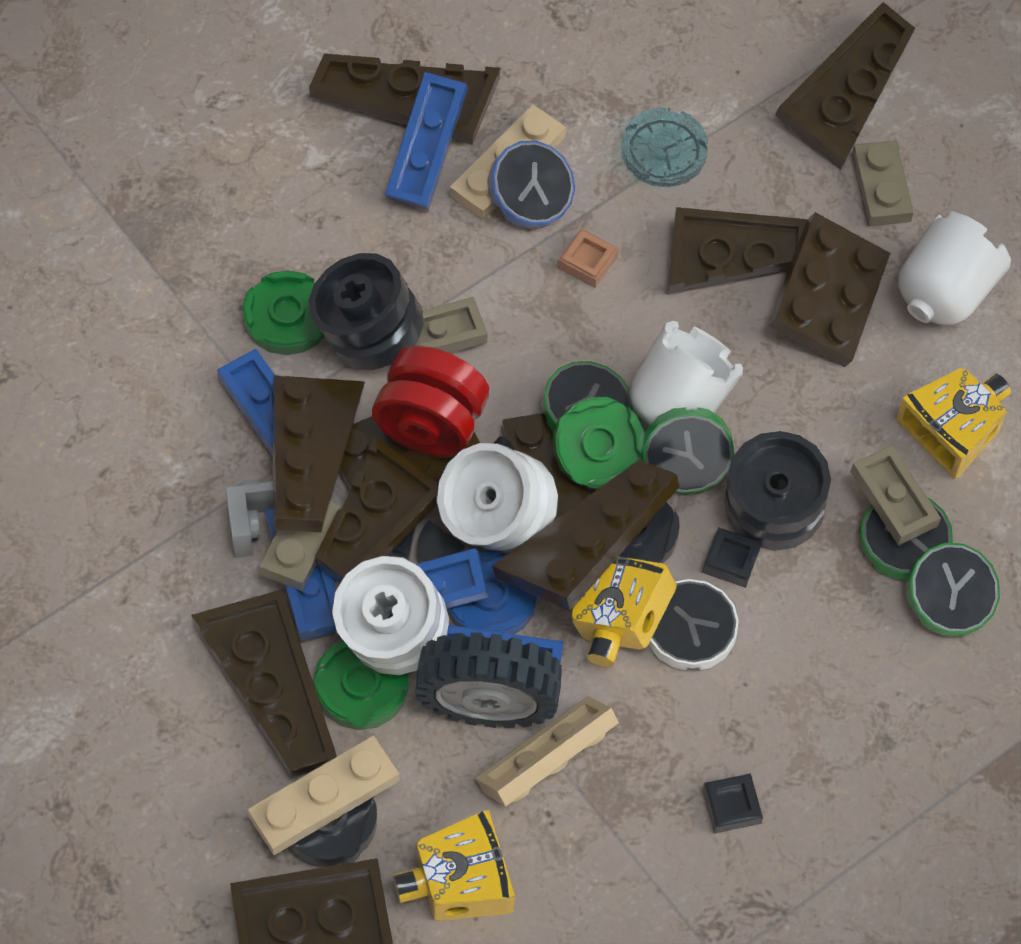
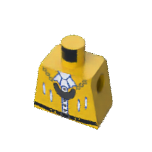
M959 368L904 396L896 420L955 480L999 433L1007 413L1005 407L1000 402L1011 394V389L1008 382L997 373L992 374L980 383L967 369Z
M617 557L573 607L572 621L583 639L591 641L587 653V659L590 662L603 667H612L615 663L619 647L642 650L648 646L677 587L666 564Z
M489 810L477 813L417 841L416 859L419 868L392 875L399 903L427 896L433 918L437 921L504 915L514 912L515 894Z

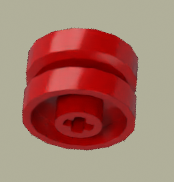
M405 347L395 355L387 373V383L380 389L372 406V418L380 430L392 440L408 449L428 456L455 457L461 450L468 447L474 433L475 420L481 416L489 398L490 387L484 376L471 364L451 353L433 347Z

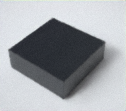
M718 527L702 573L746 588L762 542Z
M751 773L703 784V793L714 833L762 824L763 815Z

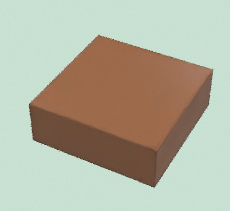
M581 228L558 259V268L596 288L617 259L619 248Z

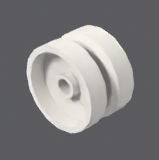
M478 443L461 450L447 464L439 480L437 495L441 519L453 536L468 544L484 547L492 551H501L502 553H510L552 523L556 517L558 493L553 476L542 462L525 453L492 443Z
M380 556L363 561L345 575L335 592L332 614L338 634L364 665L379 673L402 675L416 671L422 647L426 646V643L431 639L437 641V637L447 636L449 616L444 599L423 570L404 558Z

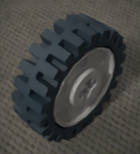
M471 632L470 637L465 636L463 633H454L452 638L443 635L437 637V641L431 639L421 649L415 694L417 700L422 701V706L426 709L433 708V713L439 716L448 714V719L453 721L465 719L466 724L475 726L478 722L485 723V727L496 728V724H502L504 728H515L516 724L522 727H530L532 722L542 724L546 719L550 720L554 717V713L557 712L561 690L562 665H560L558 658L552 657V653L548 650H539V646L531 642L522 645V639L511 637L508 641L502 640V635L491 634V638H486L482 633Z

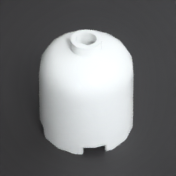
M950 211L946 218L938 215L899 271L898 288L908 304L907 309L914 318L924 323L931 321L941 325L961 323L976 310L1008 271L1011 258L1003 244H1000L996 249L983 236L987 231L985 226L966 215Z
M670 321L665 323L633 377L629 390L630 402L637 415L642 419L640 423L645 429L658 416L673 408L686 407V410H698V407L715 413L742 376V365L735 364L733 366L726 359L731 351L713 336L697 327H693L690 333L678 330L679 325L677 321Z

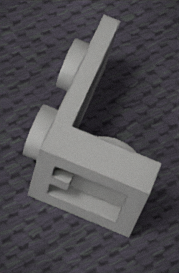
M248 480L233 487H225L235 558L253 556L251 538L260 537L257 513L274 508L273 481L261 483L256 480Z

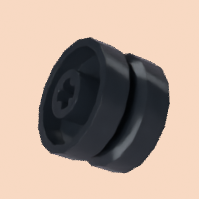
M358 253L337 261L327 268L314 283L308 300L310 317L340 361L355 370H376L391 365L395 355L402 348L415 345L424 325L422 307L409 289L403 276L390 259L377 253Z
M783 431L761 433L743 443L732 457L725 494L727 518L737 534L762 542L761 548L774 551L795 548L814 535L822 524L831 484L828 462L818 447L800 435Z

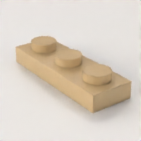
M533 104L450 186V197L484 220L496 208L490 198L488 177L491 165L503 150L519 141L534 140L555 148L566 137V127Z
M587 696L475 779L483 794L506 807L510 803L517 802L526 797L531 788L548 775L555 774L565 768L568 760L580 751L599 743L605 737L606 732L619 722L611 707Z
M372 736L248 808V816L272 854L276 855L400 781V774L375 736Z

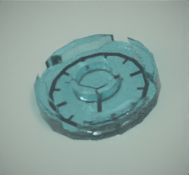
M658 107L643 111L629 122L622 141V158L627 169L638 180L652 186L671 188L686 184L699 175L707 159L708 138L703 126L690 114L681 111V114L670 112V108Z

